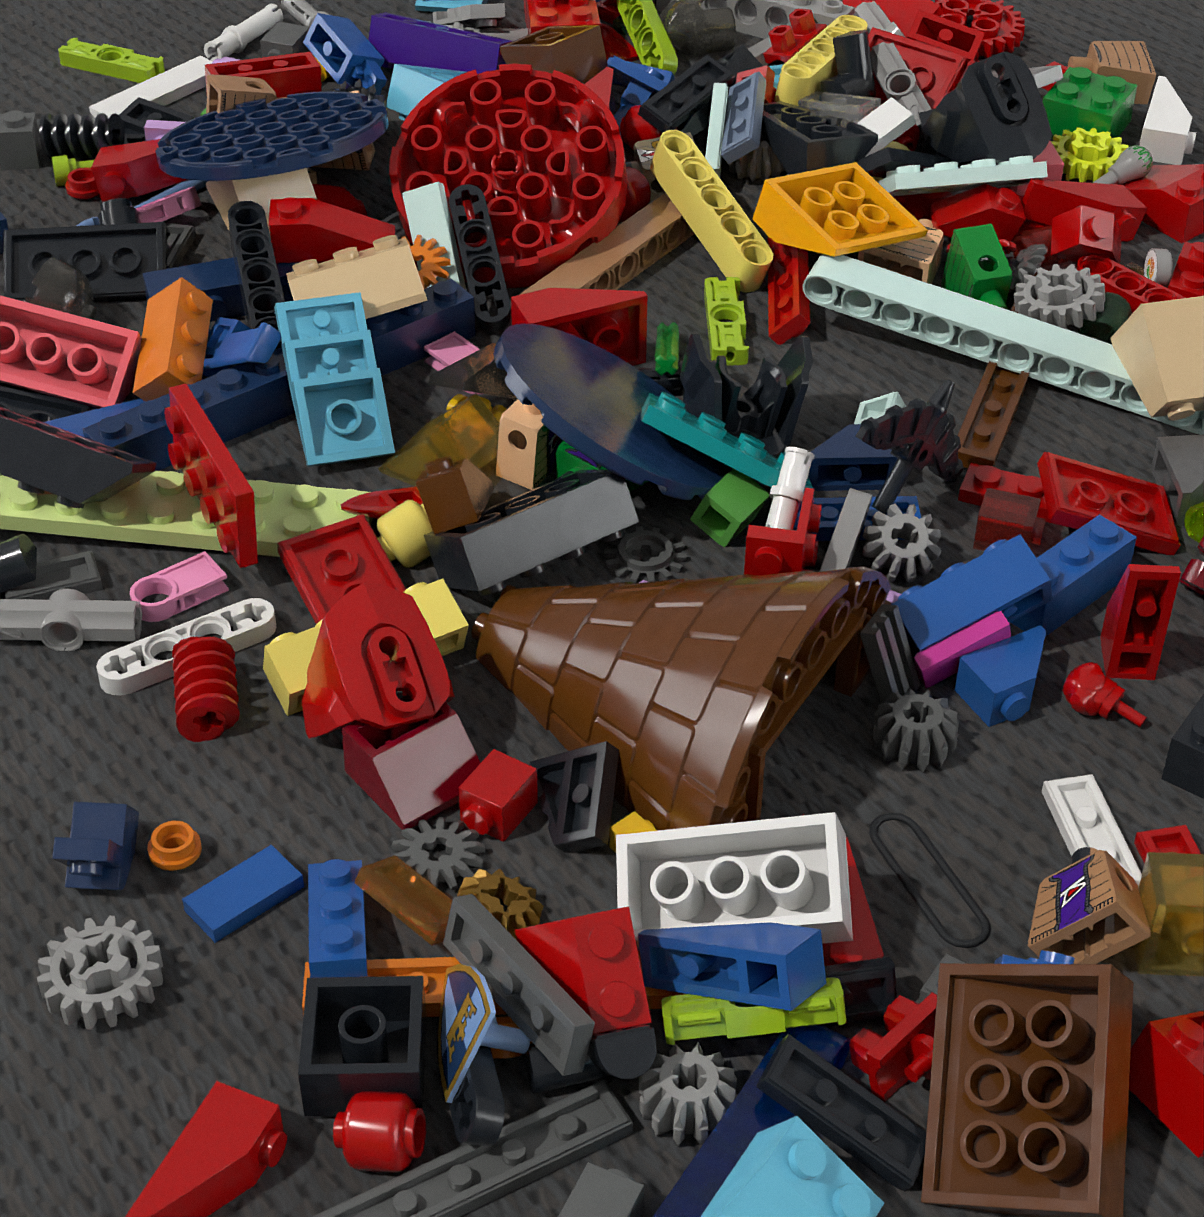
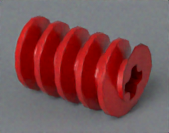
M189 637L182 639L173 646L172 651L176 727L179 734L189 741L202 742L214 740L220 737L225 730L233 727L239 720L240 708L238 706V682L235 676V651L230 643L217 637Z

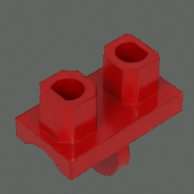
M795 9L789 14L791 26L780 25L774 27L768 33L772 46L763 53L765 63H772L775 60L786 63L823 31L827 25L815 23L811 9Z
M933 992L920 1004L899 995L887 1006L884 1014L885 1030L888 1031L884 1037L870 1029L863 1028L850 1040L852 1064L869 1075L871 1093L884 1102L908 1080L917 1082L920 1078L925 1077L931 1081L937 994Z

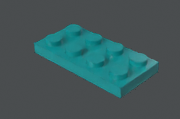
M662 392L659 397L649 393L642 407V422L769 487L777 485L785 453H781L779 458H776L763 449L765 444L760 440L743 432L739 438L727 433V430L724 429L726 424L721 420L704 412L701 413L699 418L686 412L684 408L686 404L680 399L666 392ZM807 477L805 488H813L809 477Z

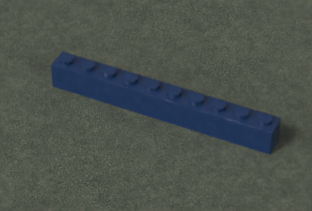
M448 279L424 289L427 301L366 319L367 330L371 331L377 368H380L381 376L430 356L424 350V346L454 331L466 340L475 337L474 297L453 279ZM282 347L274 350L269 361L266 363H242L188 385L223 443L295 413ZM169 394L154 400L145 401L137 407L115 416L106 417L98 423L83 428L84 437L156 462L155 471L171 466L168 444L173 443V434H171L165 419V408L170 407Z

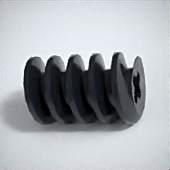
M48 113L44 114L40 119L39 137L43 151L49 159L52 160L53 156L67 155L68 159L75 158V160L86 161L89 159L95 160L101 147L124 144L125 128L122 118L116 113L111 114L109 119L104 113L97 114L96 118L91 113L84 114L82 118L77 113L70 114L68 118L64 113L57 114L55 118Z

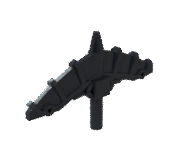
M947 379L926 403L920 398L914 399L906 407L901 408L895 405L887 408L885 415L877 419L870 417L861 422L860 429L855 437L877 450L891 449L890 454L898 458L872 504L873 508L887 515L890 505L894 504L914 467L923 470L925 466H928V469L933 474L945 481L955 482L957 477L963 472V463L958 459V450L961 448L960 437L954 435L953 431L956 426L953 415L946 414L955 386L954 382Z

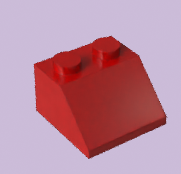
M629 906L515 930L516 940L595 1022L593 1034L652 1023Z

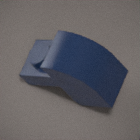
M74 802L70 838L55 837L52 856L53 860L67 866L66 888L122 890L125 887L136 849L139 811L128 804Z

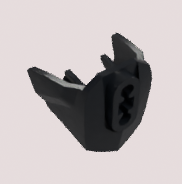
M1006 52L998 53L969 65L963 73L958 86L941 100L921 131L924 138L937 152L958 163L982 159H995V162L999 163L1019 156H1033V159H1035L1046 148L1052 136L1047 113L1030 69L1019 56ZM991 69L996 71L998 78L993 76Z
M691 334L680 374V380L684 387L683 402L686 404L684 407L686 412L698 418L702 412L707 413L726 424L724 429L727 430V433L739 438L742 432L763 442L765 444L763 449L768 454L778 458L781 453L785 452L786 447H790L809 385V372L813 364L809 337L799 336L778 365L770 357H764L757 380L748 389L741 386L740 383L733 380L726 373V359L724 356H718L714 367L707 359L700 335Z

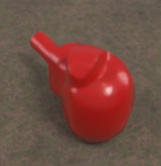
M1088 662L1078 665L1066 678L1062 691L1066 701L1076 712L1089 716L1099 714L1107 719L1115 711L1138 727H1141L1146 721V716L1121 701L1126 690L1118 686L1109 677H1105L1097 663Z

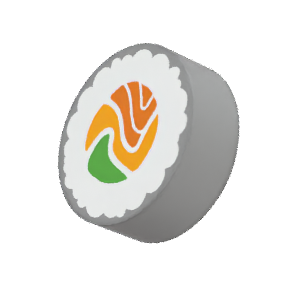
M1151 248L1146 255L1144 263V277L1167 287L1171 280L1173 269L1171 253L1167 249Z

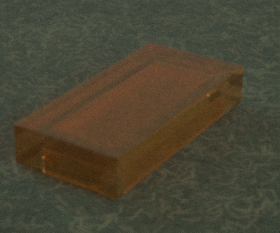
M396 855L360 868L354 882L430 945L433 946L444 941L452 900Z

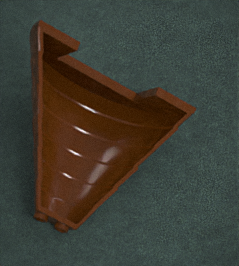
M863 566L820 572L807 570L760 576L744 574L696 580L681 578L636 584L633 582H619L583 587L564 585L517 588L507 585L489 614L483 612L475 620L472 628V638L478 641L476 658L507 690L519 699L546 731H551L568 751L605 741L619 749L614 798L630 813L635 811L644 820H649L657 831L755 821L761 819L766 752L837 658L834 690L852 697L871 671L860 632L882 604L892 605V602L886 600L891 585L887 577L881 572Z

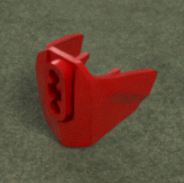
M363 583L339 599L323 618L314 652L307 669V685L302 698L305 730L308 738L332 733L355 721L386 730L434 717L445 702L448 703L455 697L442 655L425 618L411 595L391 587ZM403 691V696L409 694L412 701H401L398 699L396 692Z

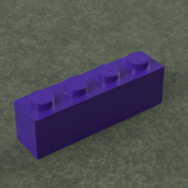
M387 12L371 15L368 40L385 59L382 67L394 68V64L464 72L476 69L477 74L499 70L500 64H506L501 55L500 46L512 42L507 39Z

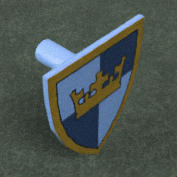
M457 964L446 969L440 1004L438 1061L444 1096L448 1103H452L480 1046L525 1054L529 1049L531 1041L521 1029L498 1025L494 1002L485 977L476 967Z

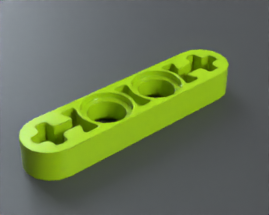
M617 0V8L642 65L671 71L675 76L678 68V58L653 1Z

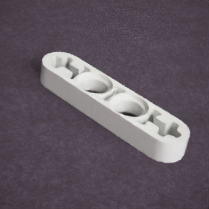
M261 598L246 599L112 650L98 660L96 668L100 686L108 694L126 695L173 677V658L158 660L154 657L160 652L173 651V646L185 638L218 634L222 636L221 639L232 645L235 652L265 641L276 631L273 605ZM141 661L145 662V666L141 665Z

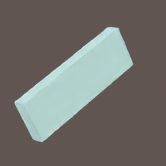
M714 83L705 155L706 160L719 178L721 174V151L728 104L727 83Z
M435 182L403 192L402 195L413 245L417 235H422L423 237L421 246L432 238L436 239L437 244L433 249L445 247L447 253L440 257L448 258L451 261L450 266L441 267L449 272L448 278L438 276L436 280L440 282L453 279L466 290L444 184ZM423 259L420 260V261H417V265H418V270H419V271L421 270V264H420V263H421L422 261H424Z

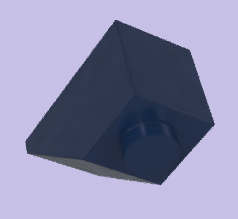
M849 424L811 451L815 456L811 462L808 477L815 491H843L850 488L855 490H880L898 458L890 454L891 449L877 450L855 437L861 424Z

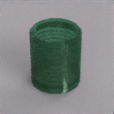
M1106 292L1103 312H1096V320L1094 321L1083 319V327L1078 329V333L1112 344L1111 337L1132 315L1130 304L1122 296ZM1100 323H1105V324H1107V325H1109V326H1111V327L1104 326V325H1102V324H1100Z

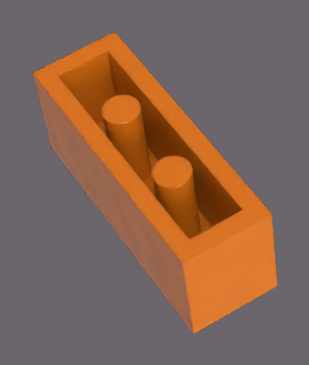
M183 277L149 298L147 302L133 394L143 401L154 400L169 394L170 387L185 383L189 385L202 380L213 299Z

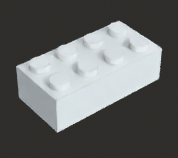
M835 812L616 835L618 908L629 906L637 950H640L638 933L644 929L767 922L821 929L822 943L853 941L846 834Z

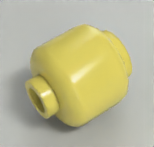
M406 500L377 520V529L381 535L377 539L390 562L396 559L403 567L410 568L431 556L424 535L433 530L423 504L419 505L414 500Z

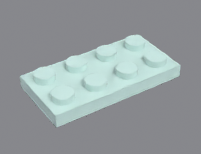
M1019 156L1009 158V161L999 162L996 165L995 159H982L972 161V164L962 165L960 169H958V162H945L934 164V167L925 168L923 172H920V165H908L886 172L887 177L877 182L891 196L964 191L984 184L996 188L1023 186L1029 184L1030 179L1041 180L1048 177L1047 161L1033 162V156Z

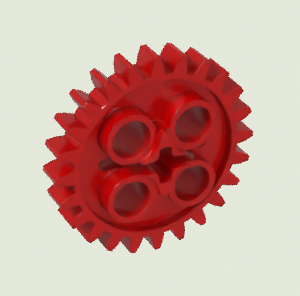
M935 0V3L939 4L944 11L940 16L942 18L967 26L968 16L973 15L971 28L985 33L976 61L979 56L989 58L992 54L996 55L1004 51L1013 53L1014 47H1020L1024 37L1025 18H1021L1020 11H1013V5L1003 6V0L996 2L991 0Z

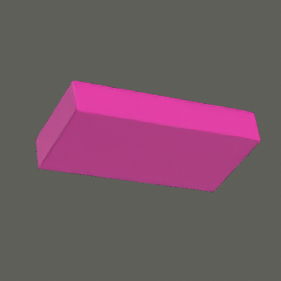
M996 611L917 653L914 657L916 670L925 688L931 687L958 672L960 656L1010 638V624L1002 611Z

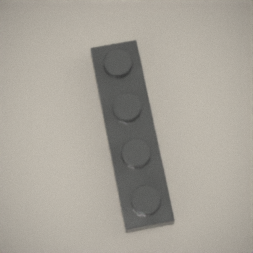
M473 894L453 897L443 945L461 964L477 968L486 979L492 999L563 1076L583 1072L595 1022Z

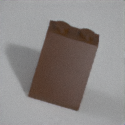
M600 25L548 26L500 46V52L506 64H530L533 70L551 74L554 70L560 71L583 84L608 67ZM611 86L609 109L611 112H615L617 108Z

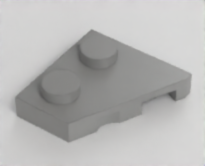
M505 3L472 4L447 9V11L433 12V23L453 25L454 22H460L463 25H473V28H493L505 18Z

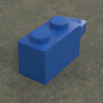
M317 13L303 41L305 46L337 84L347 81L351 86H355V83L360 79L362 87L367 89L374 84L376 88L375 95H380L382 88L387 82V78L380 69L385 59L349 18Z

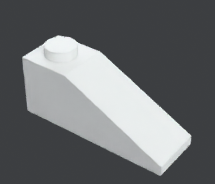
M1158 76L1139 146L1148 149L1155 162L1181 165L1184 154L1192 155L1196 132H1190L1192 116L1168 79L1164 76Z

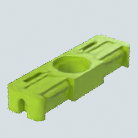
M71 38L67 41L68 46L63 45L58 49L62 66L137 83L144 82L165 72L162 56L154 58L134 53V50L103 44L99 46L78 41V38Z
M709 277L705 279L704 300L711 360H716L719 355H725L727 365H746L749 357V346H745L744 343L746 338L744 303L739 301L738 296L740 295L741 280L737 277H727L726 281H719L718 277ZM728 319L734 322H721L719 320Z
M835 977L826 978V984L792 1011L691 994L668 996L661 1000L666 1043L670 1045H675V1041L721 1035H727V1038L786 1032V1028L833 1022H838V1025L846 1023L844 993L840 980Z

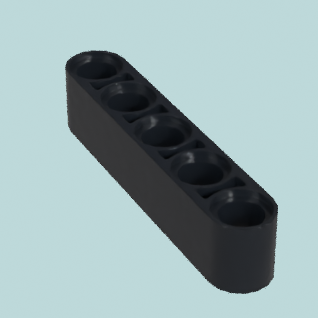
M253 201L237 202L228 210L231 248L247 325L249 328L255 329L259 328L260 324L264 322L278 330L274 307L275 303L285 302L265 211L261 205ZM279 341L275 350L281 348V341Z

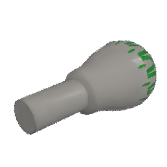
M1139 145L1126 148L1116 162L1109 167L1108 172L1093 183L1122 185L1128 181L1145 177L1153 166V158L1150 151Z

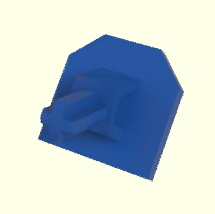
M614 55L609 66L614 69L613 74L616 80L627 87L621 97L620 108L614 115L620 130L621 120L632 106L642 105L667 86L668 83L663 81L665 77L658 71L650 67L642 70Z

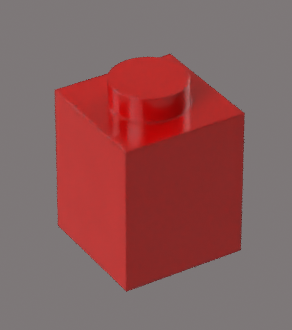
M493 749L458 788L460 820L469 829H474L481 835L488 834L504 842L538 803L537 768Z

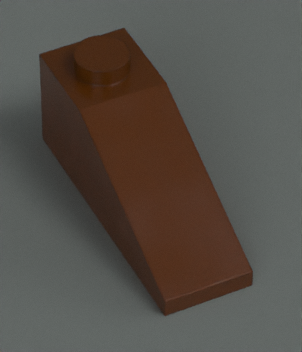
M445 456L425 464L426 470L421 472L415 483L434 535L479 521L494 490L492 480L466 458L453 462L451 456Z

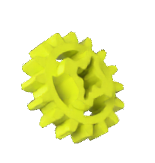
M1080 127L1073 132L1063 130L1062 136L1055 134L1053 141H1051L1064 162L1063 173L1066 174L1065 180L1069 181L1073 178H1078L1079 182H1086L1087 180L1094 182L1106 174L1109 167L1116 162L1120 154L1129 146L1121 144L1122 138L1120 137L1112 138L1110 136L1111 132L1103 131L1097 133L1096 128H1092L1090 132Z

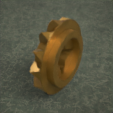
M499 868L492 875L486 870L478 869L473 877L464 878L457 896L473 894L515 939L516 929L539 925L544 906L538 900H535L536 889L521 885L520 876L511 879L506 877ZM498 898H501L504 905L508 906L506 912H504L503 905H500Z

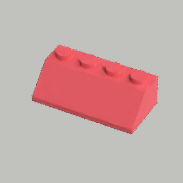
M0 295V383L95 408L120 404L131 392L135 381L141 336L138 331Z

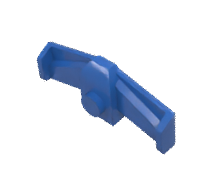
M218 317L212 329L209 328L202 376H213L221 370L228 369L231 365L246 362L259 364L268 362L281 340V333L268 323L263 322L259 328L251 329L239 320Z

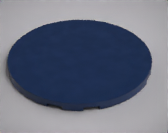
M334 91L289 94L287 98L277 99L266 104V99L263 98L236 104V109L220 113L213 111L196 117L165 134L159 140V148L155 152L159 168L166 174L174 177L201 181L250 179L292 172L351 154L378 139L387 130L389 123L385 105L378 99L368 101V96L365 94Z
M536 324L512 325L503 332L494 348L495 363L497 368L505 369L507 372L504 380L512 393L522 404H534L540 410L543 416L541 422L570 446L604 468L637 485H642L644 481L658 484V488L663 495L683 500H691L694 495H699L703 499L706 493L732 470L730 466L642 422V407L649 393L657 397L662 392L672 394L646 374L619 357L569 333Z

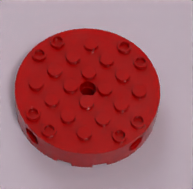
M500 64L499 70L477 74L475 69L456 76L431 91L413 108L401 125L402 132L396 146L392 147L389 176L401 225L407 238L413 245L402 193L435 182L443 183L465 282H467L449 205V197L452 191L461 185L471 184L477 186L485 196L506 288L532 286L593 243L598 244L616 228L626 202L627 170L625 153L619 126L612 112L604 101L589 87L575 78L556 70L551 74L533 70L530 64ZM471 200L463 201L467 221L475 219ZM474 232L466 237L465 243L473 248L480 247L486 243L487 236L480 232ZM482 267L474 272L473 278L478 282L487 283L495 277L496 273L489 267Z

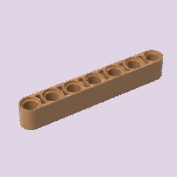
M664 193L618 225L598 244L593 243L521 294L546 288L618 290L695 233L669 196Z

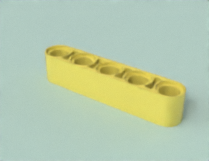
M841 15L782 66L774 101H782L807 108L822 94L821 81L838 75L833 38L850 31L867 30V22L854 15Z
M678 130L663 132L650 163L652 174L725 277L739 278L741 280L740 291L753 292L759 289L773 260L771 248L693 140L687 134Z

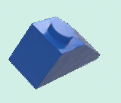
M767 922L644 929L638 933L645 987L792 1011L826 984L821 929Z

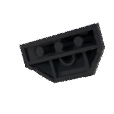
M0 407V473L17 480V487L24 491L44 494L47 491L57 495L56 501L62 505L84 508L85 503L105 501L155 472L156 462Z

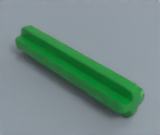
M662 322L657 327L655 371L661 376L666 371L674 375L678 371L679 326L675 322H672L669 326Z

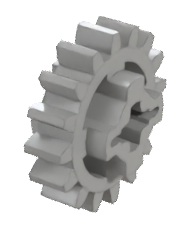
M1054 264L1051 271L1040 267L1037 269L1036 276L1026 274L1024 275V283L1016 284V293H1014L1015 312L1067 329V325L1070 324L1078 328L1083 327V319L1094 321L1096 320V312H1103L1105 284L1101 283L1099 274L1090 275V268L1087 267L1080 271L1075 269V264H1070L1066 269H1060L1058 264Z
M109 916L104 926H96L92 918H87L84 924L85 930L77 932L68 926L64 929L66 940L63 943L52 940L47 943L50 957L39 958L38 966L41 975L37 977L41 996L46 1000L48 1011L51 1014L61 1011L64 1024L70 1025L79 1017H83L86 1029L92 1030L97 1019L106 1018L108 1025L114 1027L117 1024L118 1014L125 1012L128 1016L135 1018L138 1016L136 1007L138 1001L152 1003L155 1000L152 987L163 984L161 972L163 962L159 945H154L153 936L149 930L141 933L138 932L137 923L132 919L121 928L117 927L115 916ZM132 957L137 962L136 969L131 968L129 960ZM66 974L71 979L69 987L64 983Z

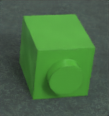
M733 468L706 493L690 520L719 545L726 547L755 519L769 498V493L755 480Z

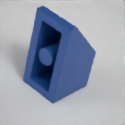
M1041 625L960 656L955 691L988 727L1006 720L1015 721L1030 710L1046 636V630Z

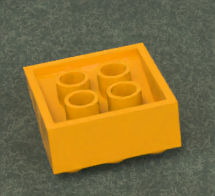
M856 162L765 179L752 218L766 235L776 243L833 257L926 237L928 229Z

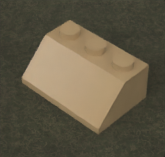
M397 235L379 238L373 241L374 247L359 252L357 247L339 250L333 253L334 259L319 264L317 259L299 262L292 266L294 271L286 273L294 301L361 292L365 319L427 301V297L410 246L406 238L398 240Z

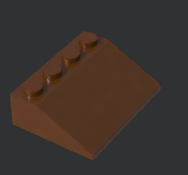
M940 963L921 1203L1023 1217H1123L1134 982L1111 964Z

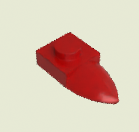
M416 486L364 493L342 503L341 510L357 516L364 514L367 518L379 519L382 515L406 500H414L419 505L423 504Z

